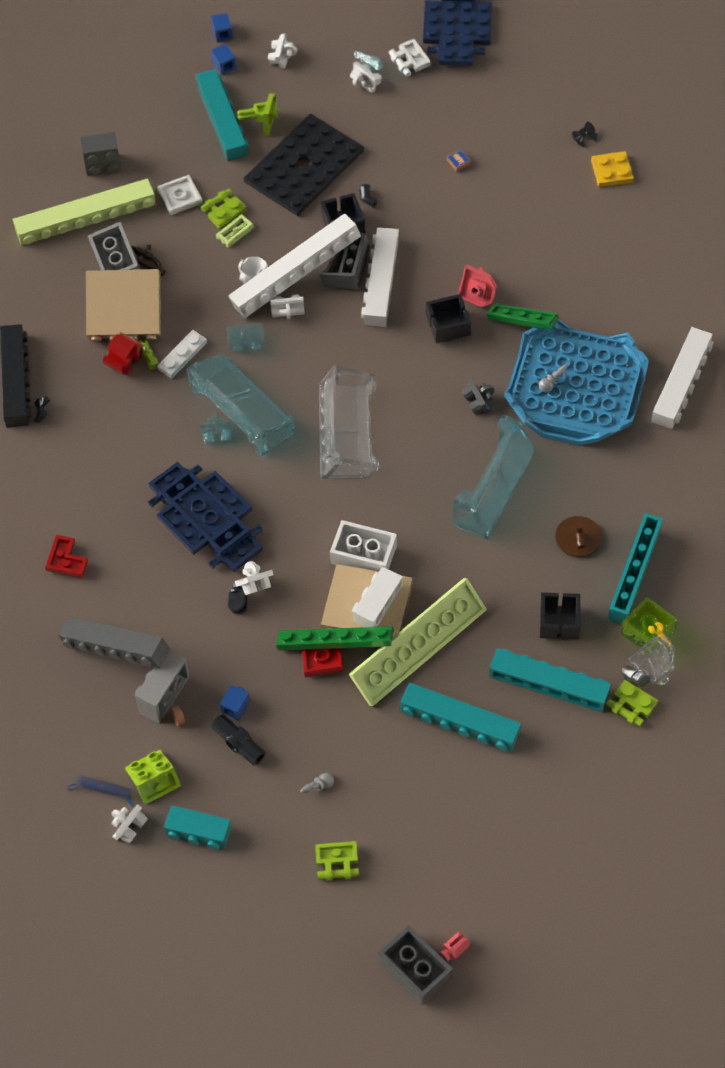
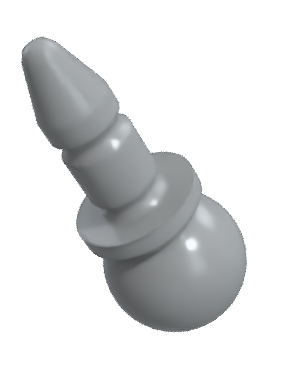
M568 365L559 367L552 376L548 374L547 378L541 379L539 389L545 393L550 392L553 386L557 384L556 380L565 373Z
M323 773L319 777L314 778V782L305 785L300 791L301 793H309L316 789L318 791L329 789L334 784V778L329 773Z

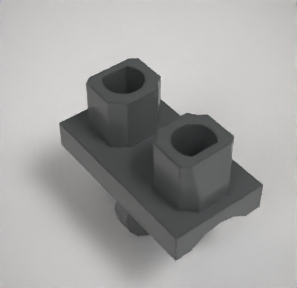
M472 378L467 380L469 385L461 391L467 401L476 396L477 399L469 403L472 412L477 414L484 410L487 414L491 410L484 398H487V400L493 398V386L481 383V389H479Z

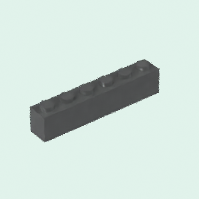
M70 616L58 634L59 638L63 641V645L69 649L76 648L85 653L89 651L99 656H110L115 660L123 659L132 664L135 662L140 663L146 667L160 668L170 650V647L162 637Z

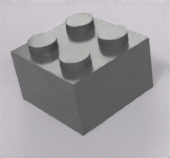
M115 132L80 137L87 176L121 170Z

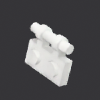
M415 39L400 44V51L398 52L395 49L389 51L391 60L398 65L399 71L406 77L411 75L409 70L411 68L417 72L431 66V61Z

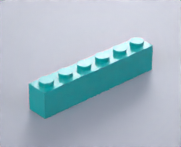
M216 69L196 74L197 87L227 161L247 156L246 148H249L247 138L242 136L244 133L242 126L238 125L239 121L236 112L233 113L232 101L227 99V89L222 87L223 80L221 75L217 74Z
M644 513L611 602L608 620L627 625L659 538L663 518Z
M497 648L489 668L490 678L602 713L610 693L611 683L604 679L588 677L585 673L572 672L565 667H556L546 661L531 659L527 655L514 654L508 649Z
M410 682L400 701V711L407 716H415L421 718L426 723L437 724L444 730L456 731L463 737L475 738L482 744L494 745L501 751L512 752L521 731V723Z

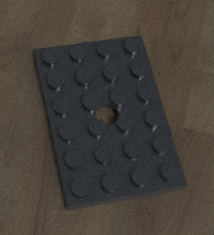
M310 113L244 177V183L298 217L364 151V146ZM301 159H308L311 162L309 166L304 165L301 167L297 163Z

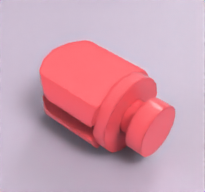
M458 932L442 945L443 950L439 952L440 957L446 962L451 959L456 960L469 947L470 940L464 937L461 932Z

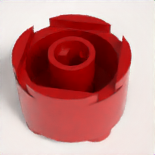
M121 332L120 335L116 334L107 347L109 353L108 356L104 355L103 364L122 375L129 376L133 369L132 364L134 361L138 362L142 356V352H140L142 344Z

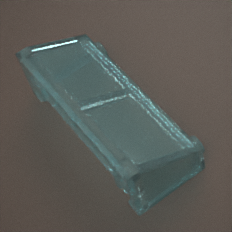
M220 354L194 363L187 368L190 390L195 394L199 393L202 395L204 393L249 436V441L251 443L254 442L258 446L256 453L261 457L265 456L296 432L294 418L279 408L235 366L230 358Z
M502 414L498 421V429L500 430L497 443L498 448L473 492L469 490L459 492L453 502V526L486 540L490 537L536 451L521 422Z

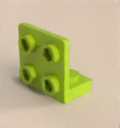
M161 750L151 752L148 756L134 761L125 767L145 805L181 786L174 767Z

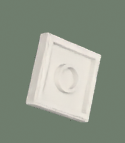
M190 175L157 186V190L170 216L203 204V200Z

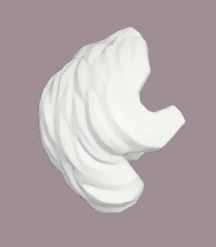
M249 257L244 262L242 259L238 265L239 272L241 273L240 281L244 284L268 268L267 262L260 257Z

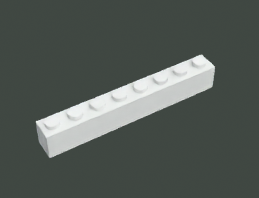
M346 214L337 218L229 294L228 297L234 308L244 318L248 317L361 237L356 224Z

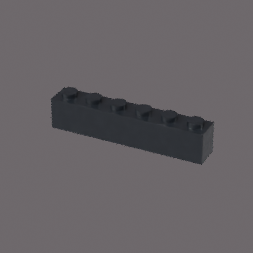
M22 324L0 326L3 418L6 428L27 426L28 418H31V409L28 407V402H31L30 392L27 391V387H30L29 376H26V372H29V363L26 361V357H29L28 346H25V342H28L27 331L23 330Z

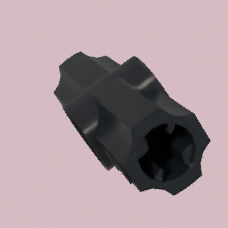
M224 714L214 719L211 725L212 729L225 740L227 746L233 752H239L253 766L258 765L266 755L265 751L252 740L244 728H238Z

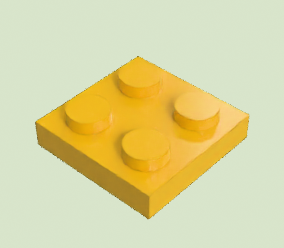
M626 151L592 156L591 161L599 188L633 183L634 178Z

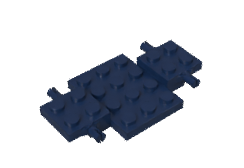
M425 0L423 43L438 44V47L427 46V54H437L439 65L473 66L475 55H485V48H475V45L491 44L492 2Z
M176 462L148 483L149 487L156 494V496L148 500V504L152 508L160 501L167 505L165 509L157 514V518L193 555L209 544V548L216 554V557L208 562L209 566L214 569L217 565L223 563L235 572L263 550V546L255 538V536L263 531V528L258 524L252 530H249L240 521L253 511L252 506L216 471L200 481L195 476L202 471L199 464L188 470L179 462Z

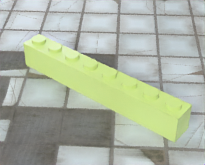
M147 178L14 218V227L22 246L127 213H133L137 210L149 208L156 205L155 196Z

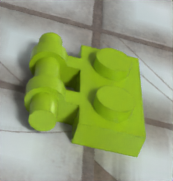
M230 189L219 192L218 196L208 199L200 207L203 212L211 211L208 213V218L218 229L247 211L246 206L236 196L231 199L228 198L233 194ZM221 201L224 203L219 207L216 206Z
M624 680L614 693L613 698L618 700V702L609 699L606 706L611 708L612 712L616 715L620 714L627 718L629 723H635L640 727L644 720L639 715L648 718L657 706L658 700ZM626 705L634 711L631 712L624 708V706Z
M356 841L315 844L317 867L325 866V871H317L318 880L326 879V881H332L333 878H345L346 880L359 876L358 868L350 869V864L358 863ZM344 864V869L332 870L331 865Z

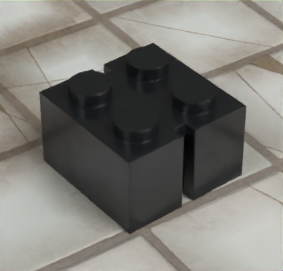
M355 193L339 197L340 211H337L336 198L321 201V215L325 226L346 214L356 224L359 233H365V219Z
M461 294L426 302V317L436 343L471 335V320Z
M541 592L540 638L557 639L558 635H561V639H579L580 594L563 593L562 606H558L559 593Z

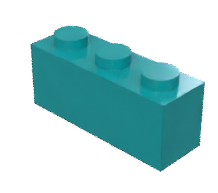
M172 805L164 826L165 834L170 839L187 840L190 844H203L214 850L219 848L225 850L232 828L230 819Z

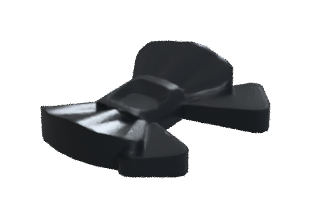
M586 122L584 128L571 133L578 145L583 147L585 146L584 137L588 135L593 141H596L598 136L595 133L593 124L590 122Z
M40 397L34 402L37 408L34 422L38 423L46 418L48 411L44 410V406L50 402L51 399L49 397Z

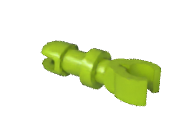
M140 340L139 342L142 344L141 351H143L142 355L146 359L149 370L157 369L155 364H158V361L152 349L149 348L147 340Z

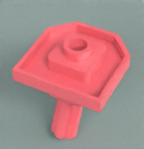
M466 265L458 294L462 295L463 300L479 307L491 304L494 301L497 284L492 275L486 273L483 267L476 269Z

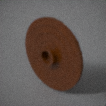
M573 516L563 520L558 525L555 534L559 548L566 554L575 557H583L595 552L602 538L598 525L593 520L583 516Z

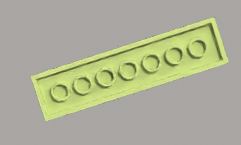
M463 578L397 633L392 639L391 646L381 647L349 674L369 706H374L487 610L469 580Z

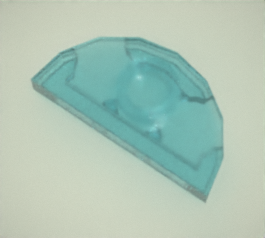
M355 51L354 57L365 62L372 69L381 70L383 66L382 60L373 55L369 57L363 51Z

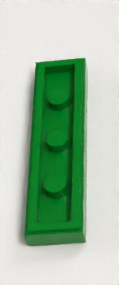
M494 304L486 314L489 320L549 330L559 320L557 313L502 304Z

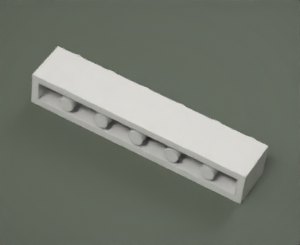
M377 227V233L373 234L372 245L375 246L370 252L372 263L368 265L370 278H366L368 292H364L363 303H366V306L362 307L361 318H364V324L367 326L386 327L399 242V229Z
M691 327L653 410L652 423L669 429H673L675 423H679L682 416L680 411L686 408L688 403L687 396L688 394L691 395L694 390L695 384L693 382L694 380L698 381L701 374L699 369L701 366H705L708 357L706 354L712 350L714 344L711 341L712 333Z

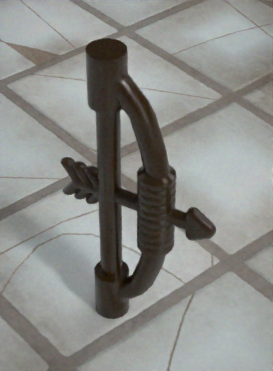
M150 244L145 246V250L132 246L133 251L140 255L136 257L138 263L149 269H159L160 276L163 277L166 270L162 269L160 261L152 253L148 252V250H151ZM142 257L148 260L151 259L157 266H153L143 261Z

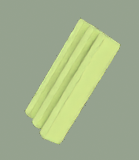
M241 214L218 232L216 238L221 240V243H225L226 247L229 248L254 228V224Z

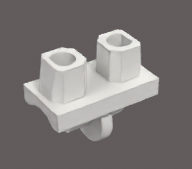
M280 34L279 40L272 41L271 46L276 53H269L268 60L271 65L278 64L281 69L286 68L288 58L296 55L297 48L292 42L289 43L286 40L285 34Z
M354 62V68L350 75L353 79V85L356 87L361 85L370 93L375 92L382 76L379 73L373 74L370 72V66L366 63L361 65L359 62Z
M299 294L292 295L290 298L274 297L271 300L272 318L287 316V320H290V316L305 315L303 297H300Z
M253 561L247 562L243 569V574L248 577L235 581L236 587L242 585L245 595L257 592L254 581H256L259 591L270 588L271 585L268 577L273 576V571L269 570L259 573V565Z
M138 804L128 817L125 816L128 812V809L125 807L121 811L113 810L111 813L115 818L111 823L113 826L116 827L119 822L122 823L113 835L115 840L120 838L130 843L137 834L128 827L132 822L141 828L148 818L140 811L142 807Z

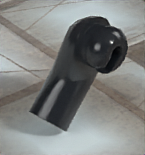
M369 184L361 185L359 189L361 201L374 208L378 200L370 196L371 186Z

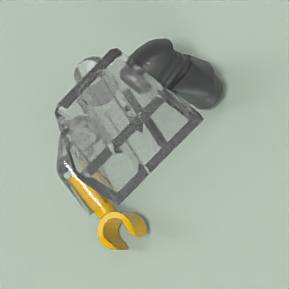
M659 622L655 623L657 631H655L653 626L648 627L651 634H657L658 636L652 638L628 658L634 668L625 666L621 671L626 681L636 683L639 687L649 682L653 685L657 683L665 685L669 681L667 675L675 667L673 662L675 646L667 634L663 633L664 627Z

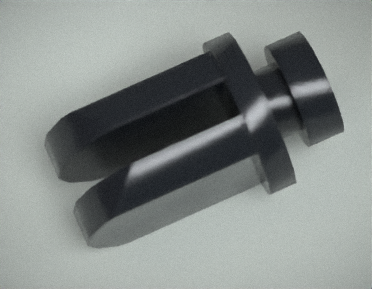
M233 584L232 589L228 593V608L232 613L238 615L244 613L247 609V595H245L242 585L236 587V584Z

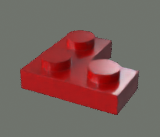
M56 535L45 566L46 571L79 578L84 577L88 559L71 555L75 545V538Z

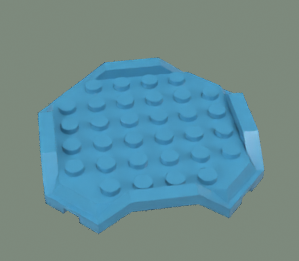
M559 319L551 330L536 329L534 327L523 332L518 357L504 397L524 425L543 438L578 446L599 442L633 424L643 391L649 360L642 351H639L635 341L628 332L607 337L575 330ZM568 365L565 373L556 380L557 384L553 386L550 392L545 393L539 389L541 379L547 378L548 374L552 376L559 367Z

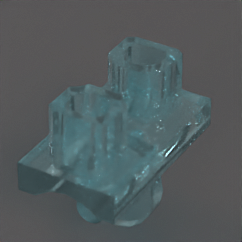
M213 412V418H206V425H199L200 435H202L204 443L214 442L213 433H221V441H231L232 431H234L233 422H225V417H217V412Z

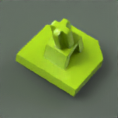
M269 93L267 102L253 104L251 109L237 111L238 119L255 118L256 122H262L264 136L269 137L274 118H277L279 108H276V93Z

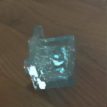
M263 322L226 326L228 348L232 349V351H241L243 347L260 349L261 345H265Z

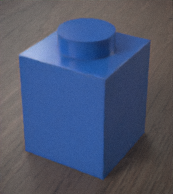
M228 13L211 16L216 42L233 39Z
M227 44L211 50L212 62L221 75L236 69L235 56Z
M231 685L220 703L221 713L239 721L250 702L247 690L240 686L235 687Z

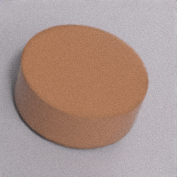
M179 706L170 708V713L176 726L185 724L181 708Z

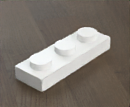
M192 330L157 365L158 370L172 379L207 344V339Z

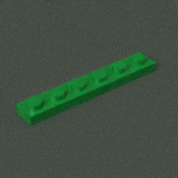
M392 626L281 630L279 631L276 647L277 650L391 646L394 629Z

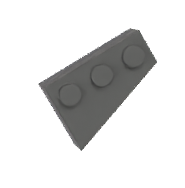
M360 233L361 237L338 252L334 258L331 257L325 271L322 270L320 273L325 288L359 289L370 248L366 233Z

